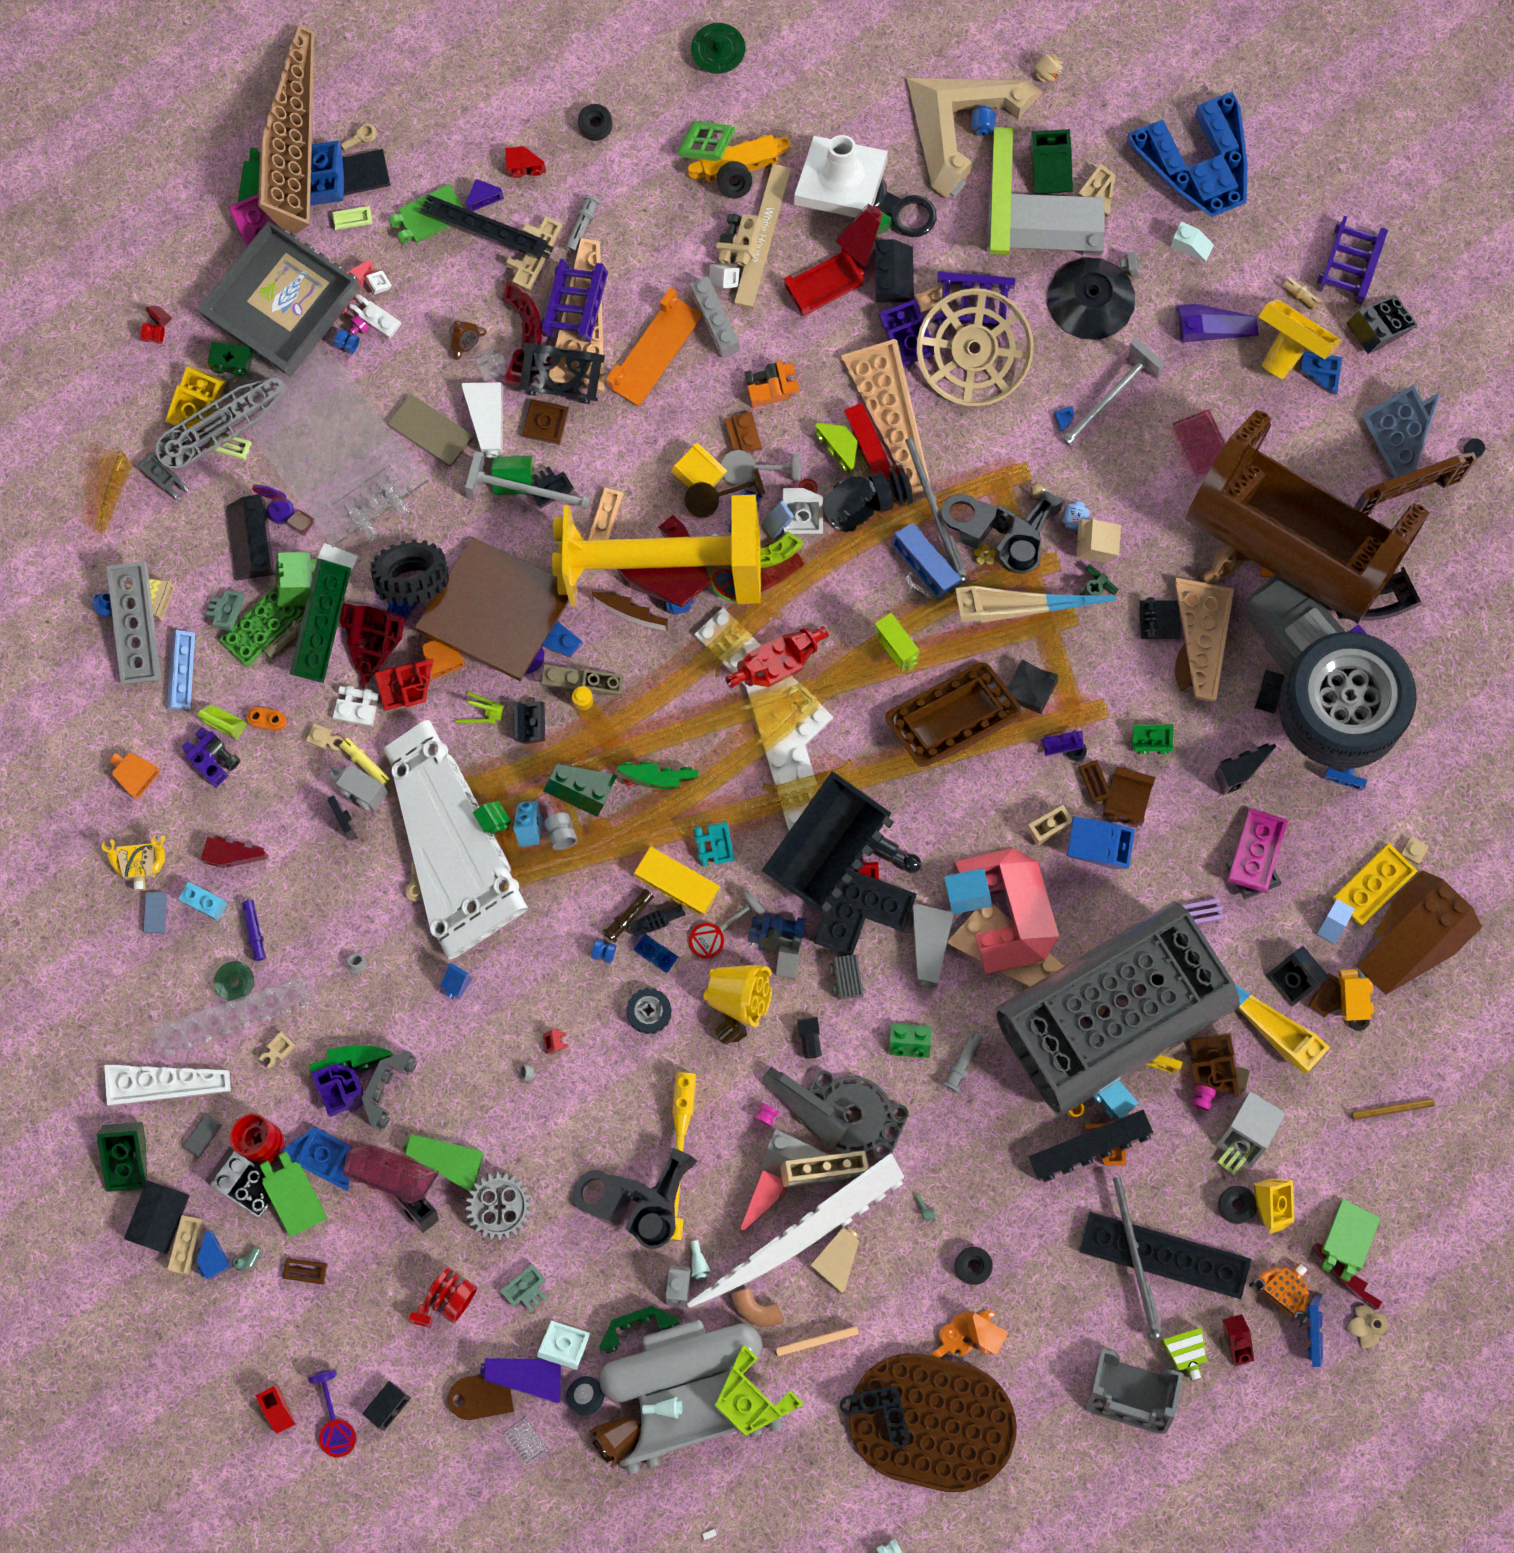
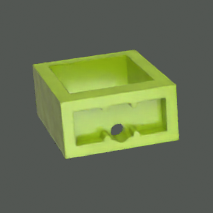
M889 613L876 622L874 636L901 672L906 669L908 671L913 669L917 665L920 650L893 614Z

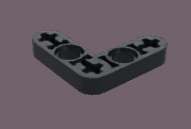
M886 1386L846 1395L841 1399L840 1410L846 1415L883 1408L892 1445L896 1448H903L908 1444L909 1434L899 1391L895 1387ZM888 1390L896 1393V1397H893L892 1402H889V1399H882L883 1404L879 1405L877 1392H881V1396L887 1395ZM869 1394L873 1395L876 1399L875 1404L871 1407L866 1406L863 1402L864 1397ZM860 1396V1404L863 1409H858V1405L853 1406L852 1411L843 1408L847 1399H850V1402L853 1403L857 1402L856 1397ZM892 1411L900 1413L901 1419L898 1423H892L889 1420V1414ZM903 1424L904 1428H900V1433L902 1436L905 1435L906 1438L903 1439L902 1444H899L898 1441L893 1439L897 1436L896 1429L891 1431L890 1427H898Z

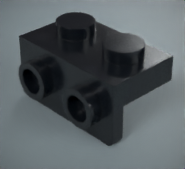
M542 701L525 704L514 702L513 736L515 741L522 744L544 742L545 703Z

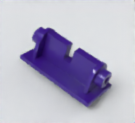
M1073 730V732L1061 735L1044 736L1041 739V745L1044 747L1045 756L1083 749V731Z

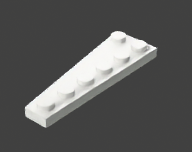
M104 1065L108 1106L231 1092L230 1072L228 1070Z

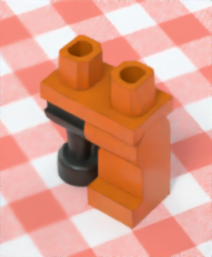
M782 360L776 361V363L768 364L763 371L754 374L751 370L744 372L752 408L790 399V395L799 392L797 380L786 381V377L795 375L793 363L782 364ZM761 380H765V381H766L765 384H761V385H755V382H754V381H761Z

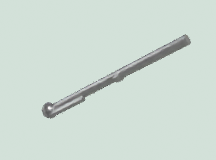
M913 437L905 440L951 566L962 579L959 586H963L967 583L968 576L952 534L948 535L941 518V513L936 504L937 499L931 489Z
M1121 1177L1113 1178V1183L1150 1332L1146 1336L1150 1341L1156 1342L1162 1337L1161 1326L1151 1285L1147 1286L1141 1260L1138 1255L1137 1248H1139V1245L1135 1239Z

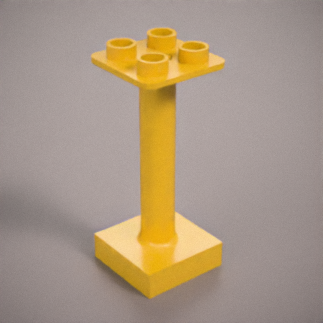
M756 495L731 496L732 535L583 540L574 525L570 505H564L563 517H554L553 534L554 540L558 541V552H553L552 569L553 575L557 576L558 594L568 595L570 606H576L577 580L584 570L731 565L737 604L761 603L760 526Z

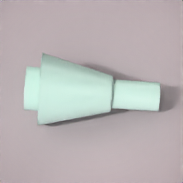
M692 1241L690 1242L693 1254L691 1277L696 1278V1280H703L708 1278L711 1271L700 1251L699 1242Z
M675 1397L656 1403V1405H643L642 1411L643 1414L656 1413L678 1419L679 1414H682V1402L678 1401V1398Z

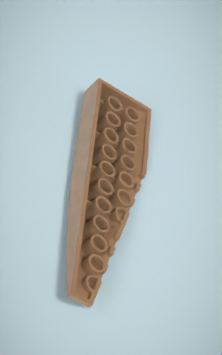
M301 25L296 27L261 137L258 206L280 228L295 234L310 225L315 32Z

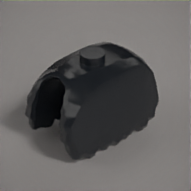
M860 474L836 483L833 490L823 500V511L828 520L838 531L846 533L855 531L857 525L868 521L869 517L874 515V511L878 512L880 510V503L874 483L870 481L869 477Z

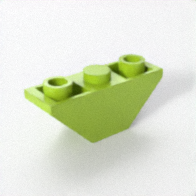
M817 423L814 433L820 443L824 442L830 456H835L838 459L840 468L852 475L854 473L857 451L856 438L846 426Z

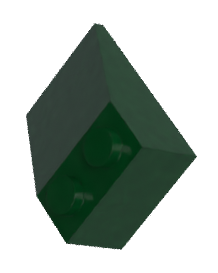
M143 1122L102 1125L96 1136L106 1192L143 1189L147 1180L146 1138Z

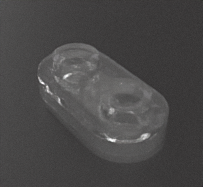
M910 570L905 578L906 586L927 600H937L934 594L928 592L930 589L913 570ZM916 579L918 583H913L912 580Z

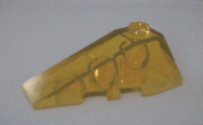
M106 452L105 457H102L99 463L96 530L101 535H104L132 467L124 452Z

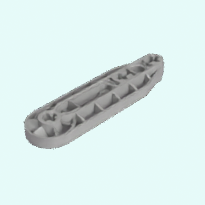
M270 378L239 386L165 432L156 444L158 460L171 469L180 470L188 467L262 421L286 392L285 384L280 379ZM274 385H277V387H276V388H277V391H276V392L273 391V390H274V388H273ZM251 388L249 392L241 397H236L235 394L241 390ZM262 394V401L255 403V397ZM233 396V402L220 408V403ZM241 405L244 406V408H243V409H244V412H240V410H241L240 406H241ZM217 407L218 411L207 418L203 417L204 413ZM262 409L264 410L257 419L251 421L249 417ZM200 417L202 421L189 429L186 425ZM247 419L249 424L235 432L233 427ZM183 427L185 431L182 432L178 429ZM231 430V435L218 442L217 437ZM174 433H178V440H174ZM205 433L208 434V435H206L205 437L201 438V436H202L203 434H205ZM193 435L195 436V438H196V440H197V441H195V442H194V440L191 438V436H193ZM187 440L191 442L189 445H185ZM214 440L215 445L204 452L201 451V447ZM175 446L179 447V449H177V450H179L177 453H174V452H173V451H175V450H174V447H175Z

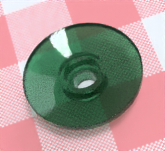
M237 961L228 962L222 965L215 974V991L226 1001H241L253 990L255 982L253 972L244 963ZM235 979L239 980V984L237 986L232 985V982Z

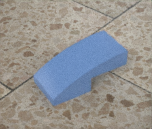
M781 501L767 515L761 525L771 540L779 537L783 528L790 525L794 516L785 502Z

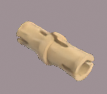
M1289 277L1282 286L1294 294L1298 301L1302 300L1313 310L1321 301V299L1309 292L1306 286H1301L1292 277Z

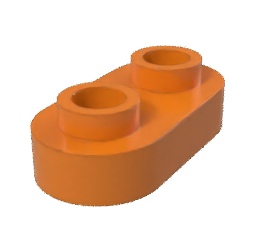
M253 707L247 713L248 723L255 728L281 731L287 724L285 715L278 710ZM260 714L258 719H253V716ZM278 717L279 721L273 723V718Z

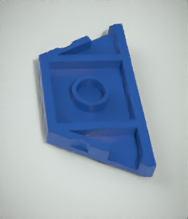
M313 1127L305 1135L297 1138L291 1145L282 1150L281 1153L288 1152L293 1163L300 1162L302 1168L348 1192L351 1161L350 1145Z

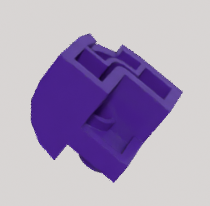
M338 1063L312 1073L315 1085L323 1099L329 1117L346 1110L353 1112L363 1105L362 1097L364 1092L359 1078L353 1069Z

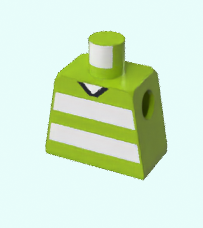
M1202 1328L1161 1340L1177 1371L1186 1369L1190 1381L1202 1377L1198 1365L1207 1362Z

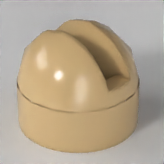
M1036 482L1030 489V495L1035 499H1041L1046 489Z

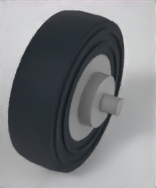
M590 1376L577 1378L571 1383L567 1391V1402L570 1408L581 1415H590L596 1412L603 1404L605 1397L600 1388V1382Z

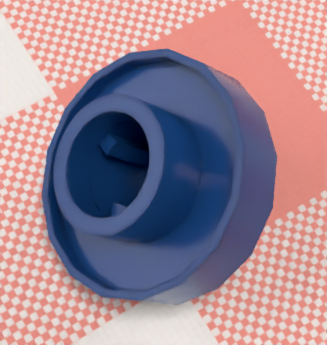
M110 593L97 594L92 600L93 610L103 617L112 616Z

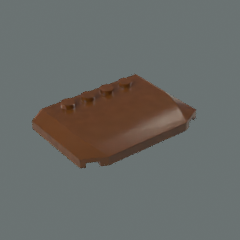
M1475 453L1456 455L1371 486L1363 491L1354 508L1368 516L1372 514L1377 504L1440 481L1443 488L1459 483L1477 460Z

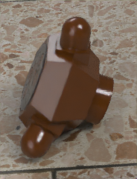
M455 321L449 329L451 346L454 351L453 358L459 360L462 353L469 352L478 343V338L486 335V329L483 327L479 328L478 325L473 323Z

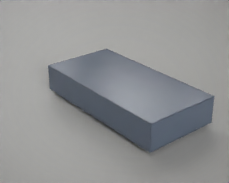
M146 892L144 933H165L166 892Z

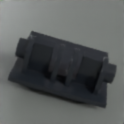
M1148 597L1146 600L1139 601L1140 639H1180L1178 600H1154V597Z

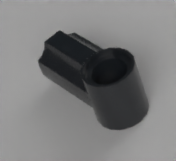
M818 1018L797 1019L804 1058L821 1057Z

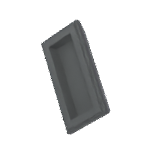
M205 1113L182 1148L199 1159L223 1124Z

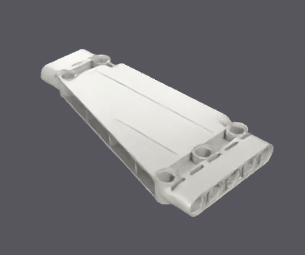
M426 720L387 745L383 751L392 767V775L430 931L433 936L437 937L444 953L450 960L462 955L525 913L528 907L519 892L517 880L512 878L510 874L511 867L494 834H485L472 813L479 808V805L457 763L448 754L447 746L441 742L431 721ZM437 746V752L434 754V749ZM508 882V888L505 891V884ZM476 904V910L473 912V905ZM444 925V931L442 933L441 928Z

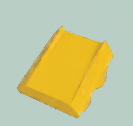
M696 443L673 466L671 472L689 488L699 482L709 483L714 487L727 473V470L699 443Z

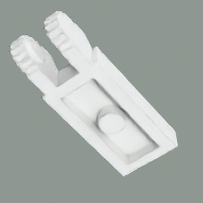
M357 294L356 300L366 307L361 311L356 305L350 303L348 308L364 322L391 339L402 325L401 322L373 302H369L366 298Z

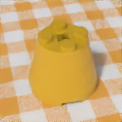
M763 965L729 966L711 969L709 972V985L704 991V1000L708 1001L710 1007L745 1025L757 1027L760 1017L766 1016L771 1001L773 988L769 985V977L772 975L771 970Z

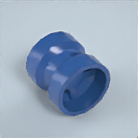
M340 329L335 336L333 345L336 348L345 349L349 354H353L359 345L360 337L354 334L350 335L346 330Z
M597 939L591 958L595 960L602 959L605 963L611 964L617 945L612 943L605 944L602 940Z

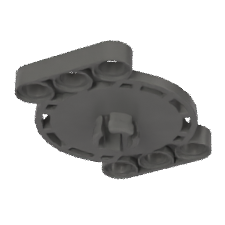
M824 1070L817 1073L809 1092L820 1094L822 1101L835 1109V1113L831 1118L847 1128V1132L838 1143L846 1147V1150L835 1147L834 1150L841 1153H852L859 1151H850V1148L863 1147L864 1150L860 1151L867 1153L873 1150L875 1158L879 1161L885 1157L878 1156V1147L885 1146L888 1148V1155L892 1154L907 1121L908 1109L901 1104L891 1108L886 1093L869 1079L849 1076L834 1081L832 1074ZM821 1075L829 1076L830 1083L827 1086L819 1084L818 1079ZM857 1080V1083L844 1085L843 1081ZM861 1081L869 1083L874 1087L870 1089L867 1086L861 1085ZM839 1083L840 1087L835 1089L834 1085ZM877 1090L883 1095L885 1099L884 1102H882L880 1097L875 1093ZM850 1108L858 1109L861 1113V1119L857 1122H848L849 1120H847L845 1115L847 1110ZM897 1108H901L905 1112V1117L901 1120L896 1119L893 1115L894 1110ZM798 1116V1119H799L800 1124H801L802 1126H804V1127H809V1126H808L806 1123H804V1122L802 1121V1119ZM888 1127L895 1128L897 1131L896 1137L892 1139L886 1137L885 1130ZM872 1142V1146L868 1148L867 1145Z

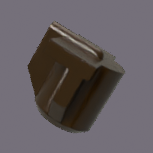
M723 1013L721 1014L722 1020L716 1024V1037L722 1044L728 1045L732 1042H739L747 1036L745 1025Z

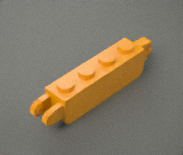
M763 135L753 141H743L739 145L732 147L727 146L721 160L700 159V161L688 165V175L691 180L705 177L707 182L713 183L716 182L718 170L727 162H741L746 165L750 172L776 164L778 155L791 150V145L788 137L774 138L773 135Z

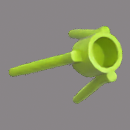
M468 691L467 695L488 705L470 700L467 701V704L486 709L485 716H489V718L457 719L455 723L495 724L496 720L501 721L504 706Z

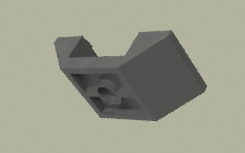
M409 1051L381 1060L362 1097L370 1125L380 1132L382 1128L385 1129L387 1127L390 1117H388L389 1112L377 1106L376 1103H380L385 1093L383 1089L386 1084H390L394 1073H391L393 1069L407 1076L409 1072L413 1073L417 1065L415 1060L417 1057Z

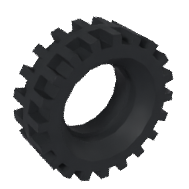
M412 540L411 543L401 541V545L397 546L392 544L390 549H382L380 551L381 555H375V562L370 564L375 592L382 601L387 599L389 604L397 602V606H402L403 603H408L411 606L413 602L417 601L421 604L428 597L430 599L435 598V593L441 594L443 592L442 587H447L449 574L445 554L441 548H437L436 544L428 545V542L425 540L421 543H417V540ZM408 571H425L411 578H396Z

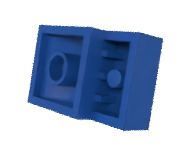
M339 140L312 144L310 206L343 201L344 171Z

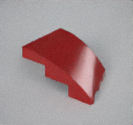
M433 659L421 660L374 672L385 711L401 706L407 708L426 702L432 665L434 663Z

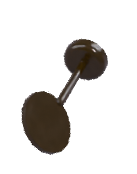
M758 468L751 471L752 482L717 492L709 483L699 482L693 484L686 491L684 497L686 508L694 516L707 517L718 508L720 496L755 486L758 495L766 494Z

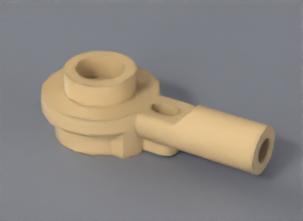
M363 124L357 130V134L354 137L341 143L343 149L346 150L361 141L365 143L374 141L377 137L376 128L371 124Z
M413 861L411 862L412 882L406 888V896L409 900L417 902L422 900L423 897Z

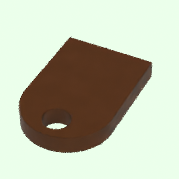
M476 1375L462 1378L453 1384L448 1394V1404L454 1415L464 1420H474L514 1412L511 1389L484 1381V1376ZM458 1394L463 1395L465 1398V1402L461 1407H457L453 1403L454 1397Z

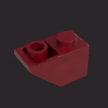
M1243 1314L1222 1319L1225 1338L1234 1366L1255 1361L1251 1332Z

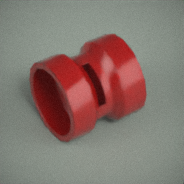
M144 322L141 327V341H154L157 344H162L165 336L164 325L157 324L153 326L151 323Z

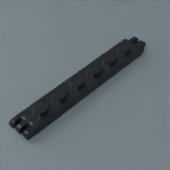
M427 195L426 200L432 203L424 201L423 206L425 208H421L419 211L423 215L539 260L541 257L549 259L550 254L548 252H552L554 249L552 246L547 245L548 241L431 195Z

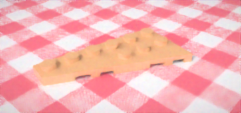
M1175 578L1195 699L1215 702L1234 589Z

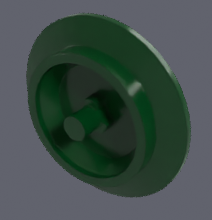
M712 23L704 26L695 34L691 43V54L695 63L704 71L713 74H723L735 69L742 62L746 50L745 41L741 33L733 26L725 23Z

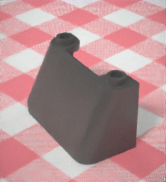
M1102 1348L1089 1391L1086 1410L1092 1414L1158 1434L1166 1433L1175 1418L1183 1373L1174 1368H1166L1160 1374L1123 1364L1120 1363V1356L1116 1351Z

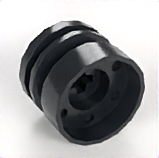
M901 464L895 466V472L892 467H889L888 477H885L882 470L868 474L870 481L874 483L880 503L879 513L892 510L893 500L896 501L899 507L903 506V499L907 505L913 503L911 483Z

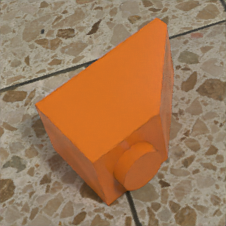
M967 1310L965 1315L972 1342L978 1345L977 1350L985 1355H989V1353L997 1355L1008 1332L978 1314Z

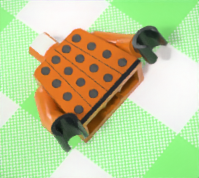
M1298 1263L1292 1271L1286 1267L1282 1269L1275 1267L1263 1271L1257 1279L1249 1284V1287L1253 1285L1257 1287L1256 1294L1260 1292L1286 1314L1293 1316L1291 1319L1292 1323L1297 1319L1300 1322L1299 1327H1302L1306 1322L1309 1292L1307 1290L1308 1284L1302 1278L1308 1270L1303 1265Z

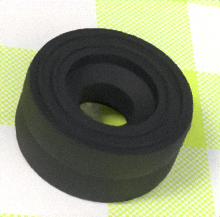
M600 104L585 106L578 116L580 133L591 141H599L606 138L613 126L609 110ZM592 119H599L601 121L598 126L590 125Z
M738 161L727 162L718 170L716 177L717 185L726 197L732 199L741 198L750 191L752 175L743 163ZM738 176L739 181L736 184H731L729 182L731 177Z
M1232 1186L1226 1189L1220 1195L1218 1201V1209L1221 1216L1233 1224H1242L1252 1219L1257 1211L1253 1192L1244 1186ZM1234 1199H1240L1243 1202V1209L1241 1211L1233 1209L1232 1202Z
M968 1247L962 1250L955 1260L957 1276L961 1281L969 1285H978L985 1282L993 1270V1262L990 1255L980 1247ZM970 1260L979 1262L980 1268L977 1272H971L968 1269V1262Z

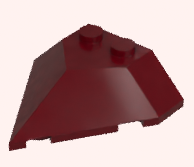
M343 602L340 623L342 628L346 630L348 637L346 642L355 669L359 670L361 680H359L361 688H364L374 676V672H377L401 641L405 618L401 613L377 606Z

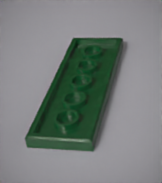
M317 558L290 675L324 683L351 573L350 567Z

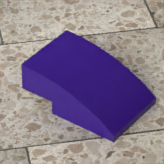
M916 299L877 313L887 340L896 339L898 342L903 366L917 362V338L924 317L922 318ZM926 328L924 337L931 338L928 328ZM923 345L924 359L935 355L934 346Z

